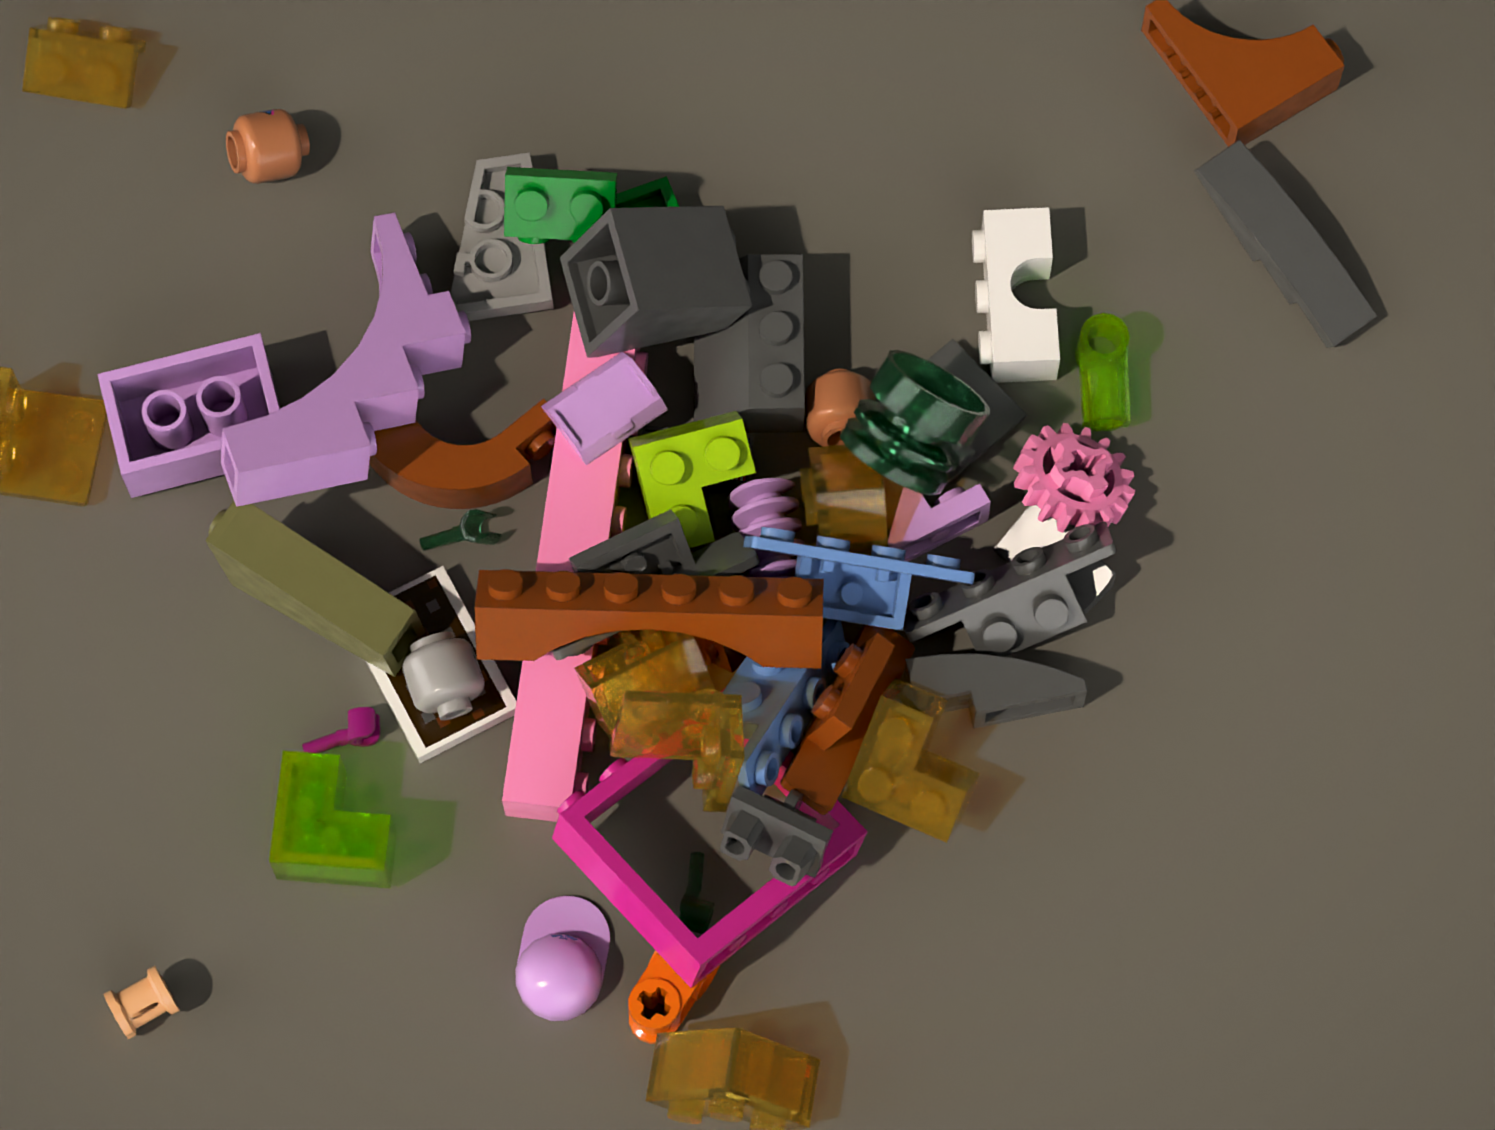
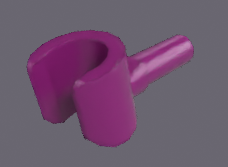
M372 707L350 709L348 711V729L337 730L332 734L302 744L306 757L340 745L351 744L353 746L367 747L376 744L380 737V716L375 714V710Z

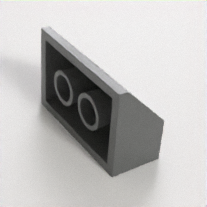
M803 254L746 255L739 258L743 275L749 283L752 306L727 329L694 336V421L737 411L743 419L746 433L804 432Z

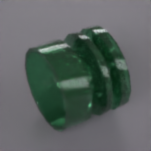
M890 350L870 383V389L880 401L872 399L859 400L854 410L856 417L848 418L841 430L840 438L845 446L862 462L893 482L918 493L931 496L941 494L948 482L946 472L955 471L959 464L960 457L950 444L962 447L971 445L989 416L990 408L984 399L970 386L940 366L913 353Z

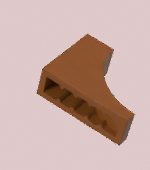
M1155 0L1145 7L1141 31L1228 147L1238 140L1244 145L1336 91L1339 87L1345 66L1343 55L1337 44L1331 38L1327 37L1324 39L1314 24L1302 31L1283 37L1247 40L1220 35L1193 23L1176 10L1168 0Z

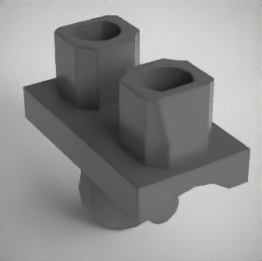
M739 785L731 797L721 833L724 835L720 850L722 853L738 861L748 860L754 849L772 857L769 871L773 877L793 887L806 874L815 878L822 866L824 853L833 830L817 823L816 818L799 810L804 794L795 789L790 791L783 803L767 794L761 796Z

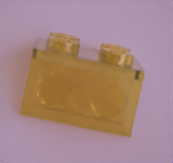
M0 367V495L86 506L90 499L107 421L104 400L25 390L21 388L12 368Z
M644 687L636 691H626L623 694L610 741V756L693 760L692 784L694 789H702L703 811L726 812L745 758L741 695L723 694L713 689L699 690L694 693L665 692L657 687Z

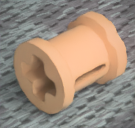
M156 966L147 969V977L122 991L115 993L110 990L103 994L116 1021L128 1039L136 1036L137 1028L165 1012L174 1015L180 1011Z

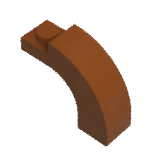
M544 398L497 436L473 445H455L443 442L430 435L415 420V423L374 431L377 453L370 456L369 465L387 484L418 502L448 509L484 507L509 499L533 484L531 467L528 460L531 458L534 461L539 460L554 448L557 427L541 407L547 402Z

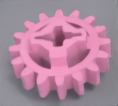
M1063 423L1058 433L1047 425L1042 428L1038 436L1032 434L1025 443L1013 467L1014 470L1019 472L1014 481V487L1028 490L1022 501L1024 506L1037 505L1041 509L1037 519L1041 522L1050 517L1056 519L1057 530L1062 533L1069 524L1075 525V527L1084 524L1096 525L1100 522H1106L1108 527L1110 523L1117 525L1135 494V490L1129 486L1134 478V472L1120 468L1126 458L1123 453L1111 454L1107 450L1111 440L1105 437L1097 443L1091 439V429L1087 427L1082 430L1080 435L1074 434L1069 423Z

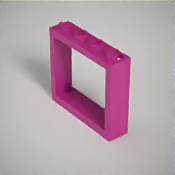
M724 689L712 698L708 694L697 698L684 712V719L673 728L669 729L666 725H663L655 730L642 744L641 749L643 751L631 760L627 761L624 757H621L613 762L600 776L599 781L601 783L589 792L585 793L580 789L571 794L557 809L559 817L552 836L557 845L690 988L695 986L857 855L868 832L838 800L833 809L826 815L819 814L802 801L800 811L816 818L817 823L833 830L824 853L822 866L815 878L806 874L793 887L775 878L771 879L697 938L592 826L591 822L711 731L708 713ZM729 736L741 750L749 741V739ZM791 751L782 763L774 783L786 797L790 792L781 786L780 781L794 756Z

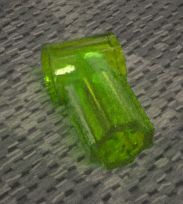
M1100 313L1087 319L1081 328L1075 348V358L1079 366L1082 428L1087 427L1094 431H1114L1118 428L1128 427L1131 424L1127 361L1130 335L1128 327L1122 319L1113 314ZM1095 337L1106 338L1115 346V351L1108 354L1098 353L1089 345V340Z

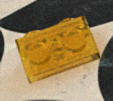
M48 17L47 25L42 24L29 28L23 92L124 109L132 107L138 54L144 53L146 41L131 39L132 30L101 25L99 33L79 30L80 21L61 17Z

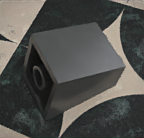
M724 206L610 208L560 257L587 358L605 356L725 330L752 306L749 283L743 275L736 251L735 235L729 226Z

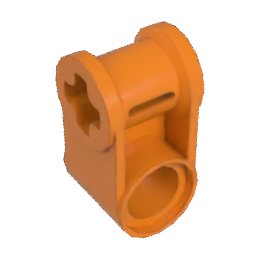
M655 950L648 967L632 989L628 998L629 1026L633 1034L639 1040L649 1044H661L670 1040L695 1002L702 997L710 986L720 966L690 988ZM658 1003L664 1005V1016L656 1013L651 1020L644 1017V1006L648 1009H653Z

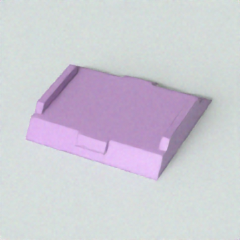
M620 352L541 406L586 465L668 410L649 379L634 360L624 352Z

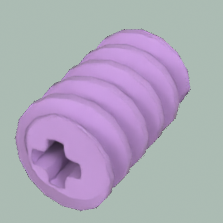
M784 478L754 479L732 490L728 495V507L734 512L731 516L732 530L739 532L744 539L745 536L760 537L761 527L788 530L795 533L802 529V521L800 519L785 517L786 514L792 513L799 508L798 499L782 496L783 493L793 489L796 484ZM794 539V543L805 545L803 540ZM754 549L760 563L743 573L744 577H794L797 560L791 559L793 555Z

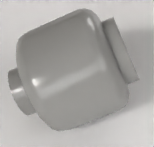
M448 631L426 636L411 644V653L405 658L402 671L414 706L423 713H438L440 720L454 719L470 712L473 709L470 701L478 697L485 686L472 645L465 639L454 638L453 633Z

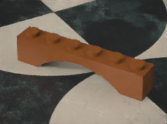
M509 569L479 570L474 607L477 660L535 661L558 647L584 637L614 631L659 630L679 632L715 641L744 654L763 667L821 669L824 579L744 577L740 575L696 576L685 574H629L625 572L582 573L570 571H514Z

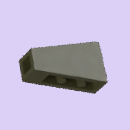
M233 501L228 509L220 511L213 519L209 528V536L205 541L234 587L391 676L395 677L401 669L405 658L411 653V644L421 639L426 633L414 609L255 505L248 504L236 507Z

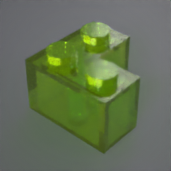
M283 750L269 863L277 880L391 889L397 839L392 816L388 814L343 811L347 773L340 755Z

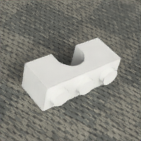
M1049 207L984 210L981 230H972L973 263H983L984 280L975 281L976 312L986 313L987 331H979L978 334L980 364H990V376L996 383L1057 380L1060 363L1057 309L1029 308L1021 304L1012 292L1016 286L1023 282L1050 279L1053 253Z

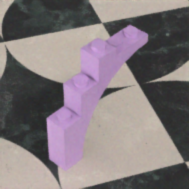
M395 212L374 216L370 252L379 282V300L375 316L354 352L331 377L301 399L266 416L222 428L221 465L236 507L368 480L370 456L377 453L374 431L415 423L418 399H423L425 394L422 375L462 367L464 345L471 342V329L468 317L464 311L457 312L449 291L433 294L428 275L426 273L419 274L416 266L417 255L413 237L409 232H402Z

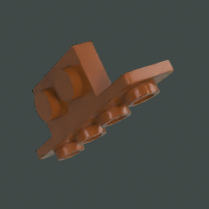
M863 624L854 643L844 651L833 670L837 675L832 685L828 686L815 702L811 711L815 717L780 781L781 786L790 792L792 789L803 793L802 801L819 814L826 815L833 809L904 672L905 659L911 658L915 651L912 643L893 629Z

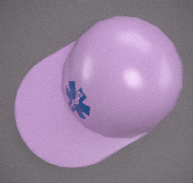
M575 896L555 897L540 904L531 913L525 924L515 969L516 987L523 1004L539 1017L550 1021H568L584 1014L597 1000L603 985L610 946V931L604 915L591 902Z

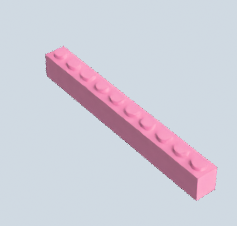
M575 312L573 314L562 391L619 354L614 353L587 358ZM640 348L623 351L634 360L646 376L648 353L640 352ZM556 429L536 571L574 572L569 560L570 557L625 531L627 508L618 506L620 487L630 488L633 474V455L625 454L627 438L586 465L559 429ZM638 431L630 436H638ZM610 637L593 644L588 651L577 656H568L562 660H556L549 652L535 661H522L502 797L505 816L557 822L559 817L557 809L571 794L580 789L585 793L588 792L589 773L581 772L583 752L593 753L597 730V719L588 718L591 698H601L604 681V665L596 664L598 644L608 645Z

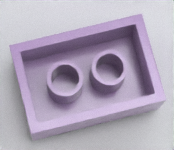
M261 333L97 374L121 476L131 498L224 475L221 465L222 428L266 416L281 408Z

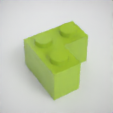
M733 411L629 438L648 518L651 519L671 509L679 518L689 548L714 542L715 539L702 487L756 473L743 419L738 412Z

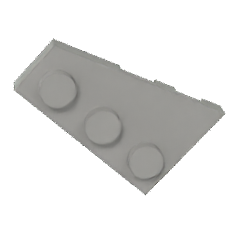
M530 152L476 160L464 217L465 226L460 250L456 256L453 270L454 278L450 293L457 312L464 311L469 321L554 309L544 243L528 244L519 241L518 237H504L507 167L532 168Z

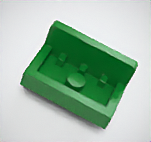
M507 167L505 173L504 237H518L519 241L528 244H542L550 239L572 240L575 243L610 208H616L617 173Z

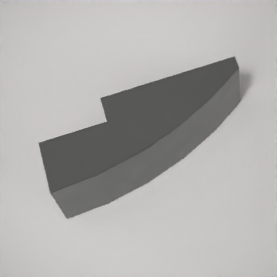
M940 654L905 659L904 680L913 718L969 708L974 729L1084 707L1087 694L1085 679L1054 667L1018 658L985 654Z

